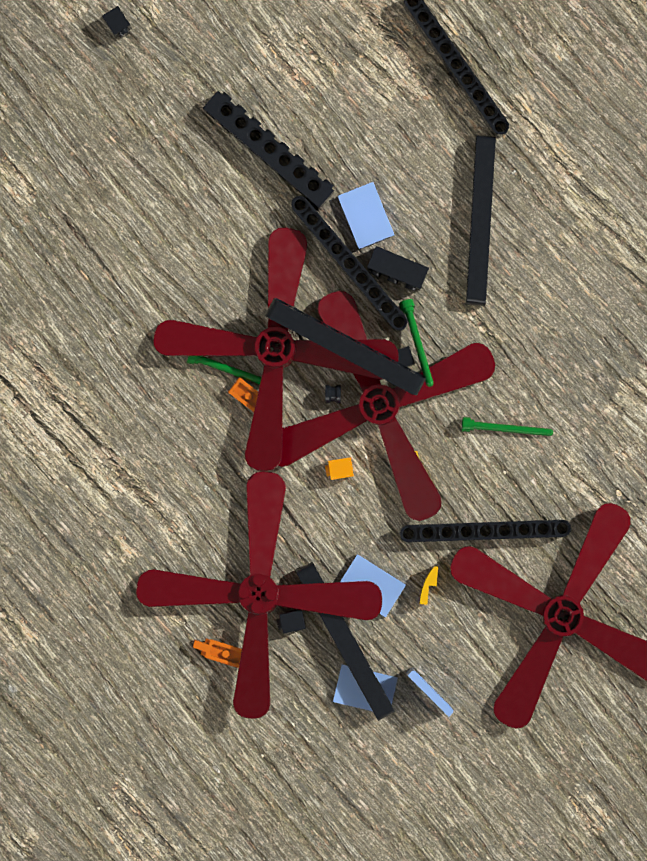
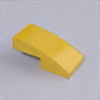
M433 566L427 574L421 589L419 604L427 605L429 586H437L438 566Z

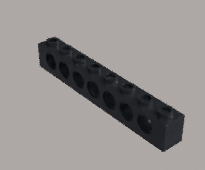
M217 91L203 107L204 112L320 210L333 195L334 190L332 188L334 185L327 179L322 180L319 178V172L312 166L309 168L303 164L305 161L298 154H295V156L289 152L290 148L284 142H277L274 139L276 136L269 129L263 130L260 127L261 123L255 117L249 118L245 114L247 111L241 105L235 106L231 102L232 98L227 93L223 92L221 94ZM229 107L232 113L229 116L222 115L221 111L223 108ZM244 120L246 121V126L242 129L237 128L236 122ZM253 132L260 133L261 138L258 141L250 139V135ZM269 144L274 145L276 148L271 154L266 153L264 150ZM288 157L290 163L287 166H282L279 163L280 158ZM301 169L305 174L302 178H296L293 175L294 171ZM310 182H317L319 188L316 191H311L308 188Z

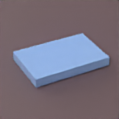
M373 182L338 196L359 250L394 236Z
M358 554L340 581H370L379 586L383 597L380 614L384 617L388 615L406 584Z
M342 664L333 702L372 711L349 667ZM374 672L392 705L398 677Z
M413 668L406 672L407 676L448 717L453 713L452 707Z

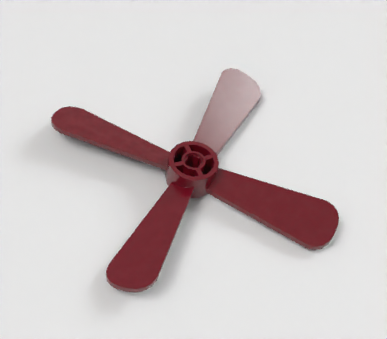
M278 228L270 234L268 241V308L273 298H278L294 307L308 248L304 234L296 229ZM269 318L268 328L263 330L257 337L176 320H166L160 323L154 334V347L161 355L258 356L260 362L264 365L245 450V460L255 470H273L281 463L283 447V369L288 367L293 361L384 380L311 340H294L288 332V328ZM385 339L358 340L398 362V350L391 341Z
M336 291L324 296L320 300L318 312L325 324L356 340L367 339L356 302L352 295L344 291ZM472 343L431 366L429 369L434 384L432 387H428L426 382H424L417 396L398 386L391 389L387 385H381L379 379L353 374L363 391L359 404L283 428L282 460L278 466H289L368 421L379 427L406 514L416 521L433 517L441 508V496L396 417L399 414L400 407L488 380L492 377L496 366L491 351L482 343Z
M264 471L251 475L247 482L249 577L245 578L240 584L153 569L144 572L139 577L136 589L139 602L148 607L241 603L243 608L248 611L233 707L238 715L249 719L265 716L271 705L268 614L274 611L277 606L368 621L373 620L380 614L383 600L379 586L370 581L277 585L271 579L286 484L278 474Z
M605 503L596 510L563 595H557L552 598L475 547H463L455 554L450 570L456 581L542 615V621L545 625L494 702V714L503 724L517 729L526 726L530 722L563 636H570L576 633L647 681V641L584 616L583 608L580 605V602L630 528L631 519L624 508L613 503Z

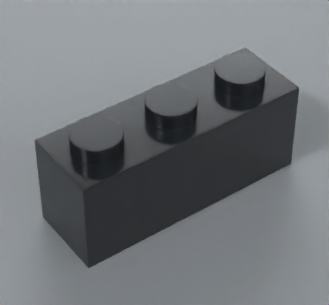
M376 246L367 269L370 270V274L376 277L383 275L388 277L387 281L396 285L400 282L405 284L406 289L415 292L416 289L420 291L429 267Z

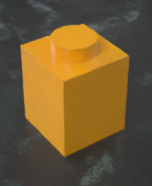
M351 457L328 461L329 465H325L326 476H330L331 480L354 476Z

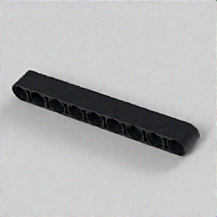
M404 0L406 12L488 129L496 137L505 136L509 129L507 119L423 0H416L418 4L411 7L407 3L408 0ZM425 14L429 20L427 22H420L418 16ZM431 30H437L439 32V36L437 38H432L429 35V32ZM446 45L450 48V52L444 54L440 51V47ZM459 61L461 68L453 69L451 63ZM468 76L472 79V83L465 85L462 82V78ZM480 92L483 95V99L477 101L473 98V94ZM492 108L494 115L486 116L484 109ZM497 123H502L505 126L503 132H498L495 129Z
M476 135L466 305H486L496 137Z
M302 196L295 197L291 203L294 214L394 331H403L408 321L402 311L309 201ZM303 201L305 208L297 210L294 207L295 203ZM309 216L317 217L318 221L315 225L307 223ZM322 230H327L330 233V237L323 240L320 238L319 233ZM334 245L342 247L340 254L332 252L331 249ZM345 260H353L355 266L352 269H347L344 266ZM357 275H366L367 281L363 284L358 283L356 280ZM370 289H377L380 295L377 298H371L368 293ZM389 303L392 310L389 313H384L381 310L382 304ZM395 318L403 319V327L398 328L394 326L393 321Z
M273 298L265 314L269 319L413 395H418L426 380V377L278 298Z
M561 519L416 524L403 526L400 529L399 535L405 542L549 538L569 535L571 525L568 521ZM542 523L546 524L548 528L545 534L538 532V526ZM559 523H564L567 527L566 531L562 534L557 531ZM521 524L528 526V532L525 535H521L518 531ZM484 525L490 528V533L487 536L480 534V528ZM502 525L509 527V533L505 536L499 533V528ZM464 526H468L471 529V534L468 537L461 535V529ZM429 527L432 529L433 534L430 538L423 537L422 531L424 528ZM444 527H449L452 530V534L448 538L443 537L441 534ZM406 528H411L414 532L411 539H405L403 536V531Z
M313 562L296 570L302 584L324 583ZM319 613L377 720L380 721L394 713V708L344 618Z

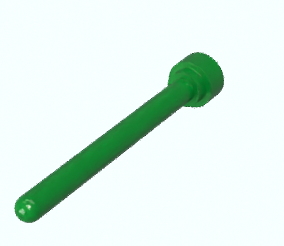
M406 299L399 303V307L403 314L406 315L423 376L426 377V385L432 387L434 382L413 314L415 304L413 299Z
M188 356L186 362L192 365L200 363L257 384L261 383L262 377L204 356Z
M463 417L461 432H470L478 429L552 436L554 433L549 428L475 422L471 417Z

